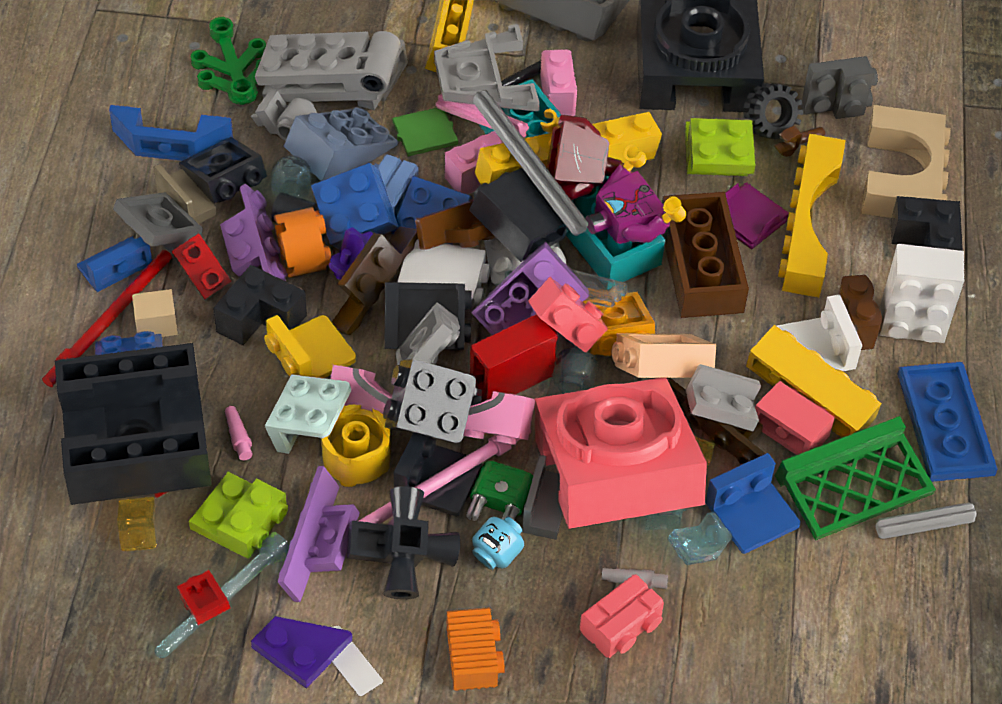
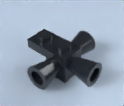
M395 487L389 490L393 518L387 525L354 520L350 522L347 558L391 564L383 595L393 599H414L419 597L415 567L424 558L454 567L460 552L459 532L428 534L429 521L417 520L424 491L415 487Z

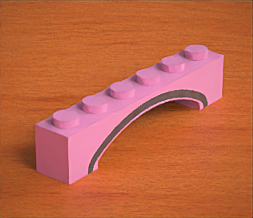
M333 365L330 379L347 381L352 389L344 406L361 405L362 409L372 411L373 408L383 414L387 400L392 398V394L375 381L376 373ZM493 391L491 399L470 406L463 436L484 439V433L497 435L496 442L516 445L517 439L528 440L535 400L524 396Z

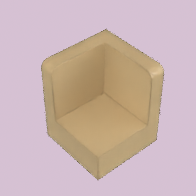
M172 289L138 293L132 296L137 333L151 331L154 334H162V337L178 335Z

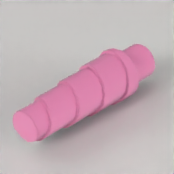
M229 406L225 409V415L233 449L237 451L239 459L245 461L252 457V442L236 407Z

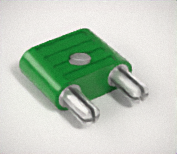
M489 460L484 462L470 494L472 503L466 514L467 518L471 520L473 516L472 520H477L483 506L504 512L503 520L506 517L515 520L516 516L521 515L533 475L527 471Z

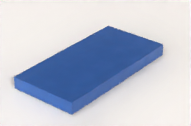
M963 362L899 367L897 372L924 466L931 482L995 476L998 469Z

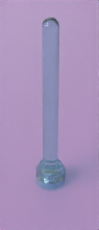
M272 532L262 541V547L259 549L260 554L221 588L228 601L267 565H274L276 562L281 563L286 559L290 546L282 536ZM191 615L156 646L155 655L158 658L167 657L202 624L197 625Z

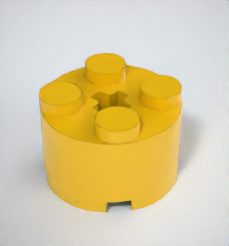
M361 405L344 406L330 435L321 438L324 467L342 486L353 487L356 484L371 482L389 469L391 459L390 429L384 428L386 419L383 418L382 413L373 408L370 411L362 409Z

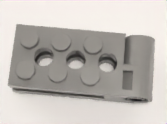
M387 31L376 32L371 39L368 32L270 35L255 74V79L258 86L265 85L262 93L263 98H265L268 92L278 91L285 102H291L294 98L307 99L310 102L378 100L379 95L387 90L401 43L397 36Z

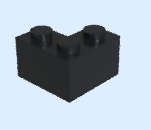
M897 196L891 217V244L962 251L960 201Z
M250 265L214 306L216 332L244 346L261 324L266 326V320L276 315L291 330L299 326L307 316L306 293L304 290Z

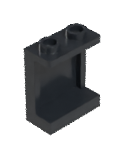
M385 282L384 349H398L438 302L458 318L460 325L458 330L460 334L457 340L450 347L446 346L444 349L464 350V343H471V323H465V310H471L472 290H465V283Z

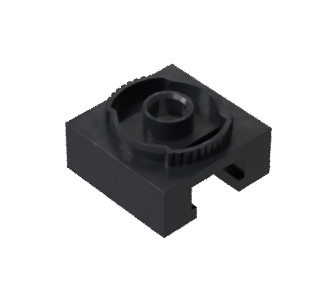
M639 0L636 24L639 109L675 110V85L722 86V112H749V108H744L745 102H751L747 96L749 93L755 94L754 88L757 86L763 87L762 84L764 83L757 0ZM690 27H709L714 31L699 33Z
M193 343L55 360L57 394L61 404L64 438H61L63 473L71 505L212 486Z

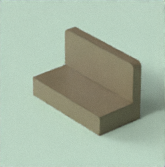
M160 164L153 167L157 191L159 193L166 192L198 224L217 215L216 206L183 169L169 175Z

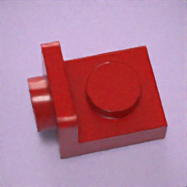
M210 570L200 575L192 576L185 583L177 586L185 609L190 611L197 625L231 609L228 599Z

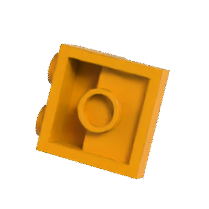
M638 292L597 297L583 301L585 304L590 301L603 313L601 320L608 328L589 349L591 355L611 356L612 346L616 342L617 333L655 334V322Z

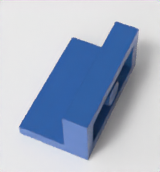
M132 236L78 263L77 268L95 291L99 292L146 268L152 261L150 245L145 243L141 236L136 239Z

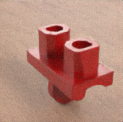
M199 233L172 250V253L204 300L232 282Z

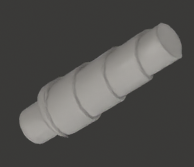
M603 568L602 580L622 584L633 574H637L647 584L649 589L653 590V587L667 589L668 575L657 574L654 570Z

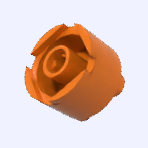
M313 207L274 215V220L279 224L275 225L281 258L287 262L288 268L285 269L287 277L291 278L326 270V266L330 263L331 251L329 246H326L325 241H322L321 234L326 233L323 215H320L318 210L314 211Z

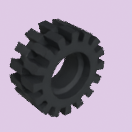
M762 84L763 87L757 86L754 88L755 94L749 93L747 96L751 102H745L744 108H749V112L743 113L744 118L752 120L754 134L764 138L780 139L779 134L794 124L800 125L802 120L797 119V115H803V109H798L797 106L802 105L801 99H795L798 93L791 91L789 86ZM775 99L781 105V115L776 122L770 123L766 119L765 110L767 104Z

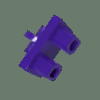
M353 227L345 231L340 253L331 256L329 263L330 269L334 272L337 279H342L373 235L372 232L367 231L361 234Z

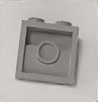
M437 302L395 351L397 364L400 365L401 360L415 359L435 365L441 350L446 346L450 347L460 334V331H458L460 329L458 318Z

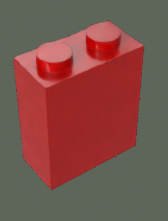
M537 314L470 346L469 375L474 376L476 379L475 388L483 389L481 402L491 399L493 391L516 395L551 378L552 373L554 376L558 334L555 329L540 319Z

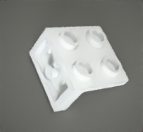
M840 295L827 297L825 309L821 312V318L777 325L782 331L790 332L797 342L808 350H814L820 354L823 361L834 369L841 371L856 369L862 343Z

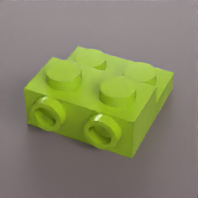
M227 472L189 520L190 529L249 559L256 549L260 550L265 545L273 526L276 523L280 524L284 520L288 512L286 493L257 478L253 483H250Z

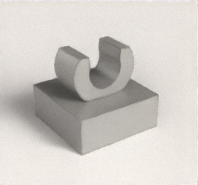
M278 91L268 92L263 101L258 105L255 111L256 114H252L251 118L257 126H265L270 135L277 134V119L286 109L287 104Z

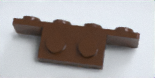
M474 199L416 218L415 220L421 250H428L445 243H460L461 248L478 246L481 239L493 240L497 238L469 211Z

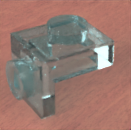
M712 512L707 513L699 526L674 529L668 540L686 565L716 560L732 536L716 513Z

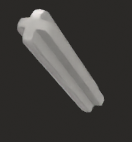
M967 502L880 518L877 520L875 527L878 537L886 539L972 523L975 521L977 513L974 505Z

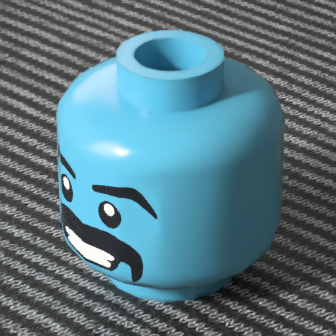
M490 517L473 536L472 544L474 549L472 553L483 565L491 570L495 567L506 568L524 547V541L520 535L523 530L510 517H506L504 520L498 517Z

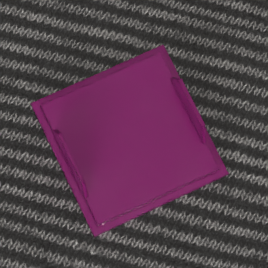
M747 182L740 187L737 183L725 192L736 238L751 250L788 221L789 212Z

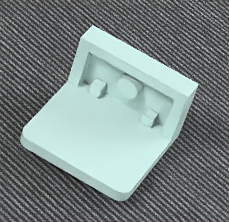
M291 374L265 424V428L276 451L289 454L298 435L319 438L329 436L352 389L349 382Z

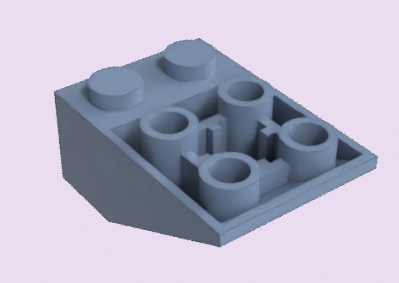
M353 108L295 116L284 147L293 156L304 159L310 166L308 169L321 181H324L373 161L397 146L399 141L389 134L387 128L373 120L366 110Z

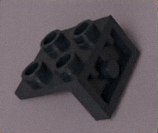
M413 432L394 470V488L403 486L416 487L467 455L436 445V439ZM482 463L424 497L421 505L452 516H459L482 468Z

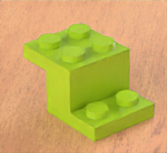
M691 118L690 122L686 121L687 174L748 176V174H754L756 165L752 120Z

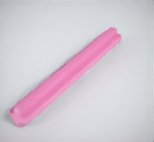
M442 94L438 96V102H436L438 109L493 129L474 104L443 101ZM507 116L522 137L525 138L527 136L526 131L529 129L528 124Z

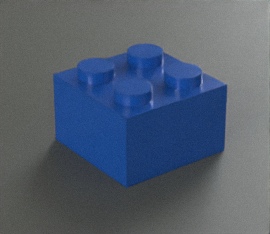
M371 163L311 185L320 214L323 215L329 242L339 250L342 246L345 231L353 227L361 234L370 231L382 235L398 228L380 170Z

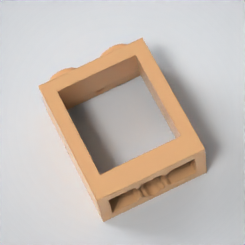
M617 333L616 342L612 346V359L615 362V366L636 377L692 378L700 364L715 368L716 344L692 334Z

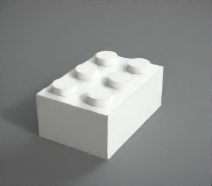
M897 244L880 304L882 313L880 336L945 343L964 283V251Z

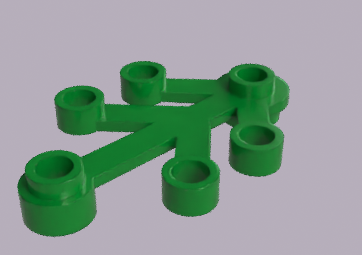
M227 17L214 18L209 24L210 36L215 42L220 44L225 61L208 55L204 50H195L191 53V64L193 68L198 70L209 67L231 76L232 82L215 76V73L211 70H203L197 75L198 86L203 90L217 88L227 92L229 100L235 104L246 105L252 103L258 96L255 74L261 59L256 62V68L248 77H244L243 72L255 58L262 57L266 42L260 38L252 39L248 44L249 47L238 59L231 41L234 35L233 22Z

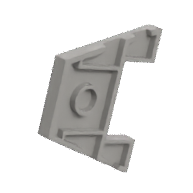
M519 24L508 26V31L497 34L495 31L486 33L485 39L473 43L466 40L434 51V62L443 101L474 104L475 93L487 90L501 108L539 111V100L535 84L502 86L494 53L523 50V39Z

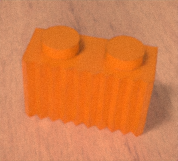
M490 607L447 611L446 628L454 690L459 691L462 689L465 691L466 689L473 690L474 688L481 689L482 687L486 689L488 687L495 688L498 686V673H504L503 651H496L495 641H500L499 620L491 618Z

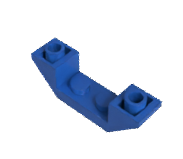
M110 105L109 108L112 130L135 156L183 161L229 137H233L232 120L228 117L201 115L196 132L143 127L141 108Z

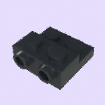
M229 137L179 162L180 168L197 183V186L213 203L229 200L234 197L236 192L240 191V186L247 184L251 188L259 185L262 179L267 177L261 155L233 137Z

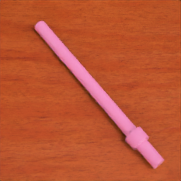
M494 435L488 439L486 445L417 485L415 488L423 490L424 497L490 457L494 455L500 456L509 451L512 444L496 442L497 435ZM391 502L359 521L383 523L393 517Z

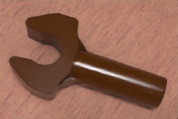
M791 126L779 134L784 142L775 144L774 148L784 157L791 156L799 145L808 142L809 134L825 136V130L822 127H817L800 132L796 126Z

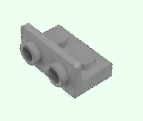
M698 365L686 389L691 414L754 431L759 421L754 405V399L761 388L758 380L706 365Z

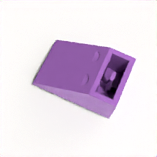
M544 242L511 272L471 313L491 335H494L536 314L528 300L549 277L562 286L565 283L570 285L581 296L579 299L582 302L589 297V290L551 247Z

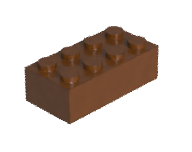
M725 192L663 196V205L668 198L677 197L682 203L681 206L686 211V217L683 221L675 222L671 220L670 226L662 234L665 239V249L680 317L689 318L744 313L749 287Z

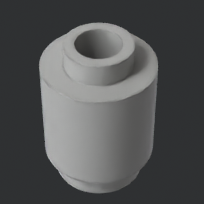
M294 98L277 119L276 132L280 138L286 141L295 116L317 113L314 105L309 100Z

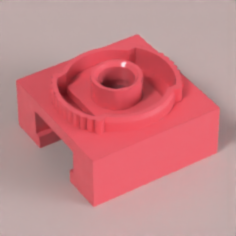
M655 378L625 384H607L583 391L534 398L535 441L540 454L547 456L546 466L556 464L559 471L560 491H558V502L569 529L705 505L707 462L667 378Z

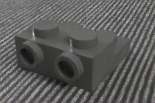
M867 56L809 64L801 105L804 115L833 111L836 119L864 115L866 107H871L873 103L870 89L871 86H876L878 83L876 69L871 67Z
M166 192L118 198L113 207V210L142 237L145 243L151 247L163 245L171 253L172 250L198 233L201 235L203 228Z

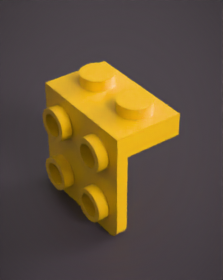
M278 315L266 320L267 335L264 336L266 345L281 361L285 372L289 376L292 374L326 378L331 375L333 365L348 367L356 362L355 352L327 316H318L291 330L286 327Z

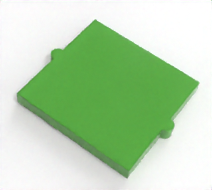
M438 108L392 118L398 133L397 140L402 142L407 156L458 145V139L453 130V122L449 121L445 111Z

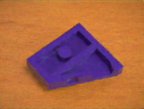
M275 616L251 640L252 649L307 689L353 641L352 633L348 630Z

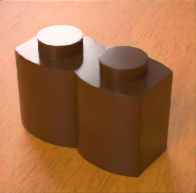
M866 275L843 276L838 295L841 296L862 343L861 350L874 349L882 322V313L877 303L873 300V284Z

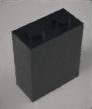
M522 167L511 173L505 172L497 180L489 184L483 183L474 192L473 196L475 198L469 211L520 262L529 257L544 242L552 246L563 240L569 230Z

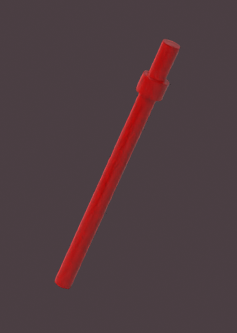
M162 250L70 349H64L56 360L81 357L133 301L132 296L140 293L172 259V255L167 250ZM55 365L42 378V381L48 387H53L56 384Z

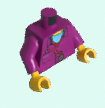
M629 144L625 148L623 154L627 161L624 165L621 163L618 165L599 190L596 197L595 213L585 218L588 222L587 228L591 234L606 229L612 239L619 244L626 242L649 243L657 236L665 233L666 229L670 226L671 220L680 222L686 217V211L681 206L682 203L677 197L668 198L663 205L638 171H631L633 167L639 168L646 163V155L643 151H640L633 158L638 151V147L635 144Z

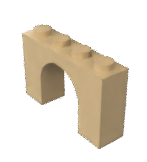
M873 105L868 126L867 147L908 154L919 161L924 170L913 175L868 171L863 191L862 214L891 218L897 196L947 200V194H942V190H946L948 182V172L943 171V167H947L949 160V150L944 149L945 146H948L950 138V128L946 127V115Z

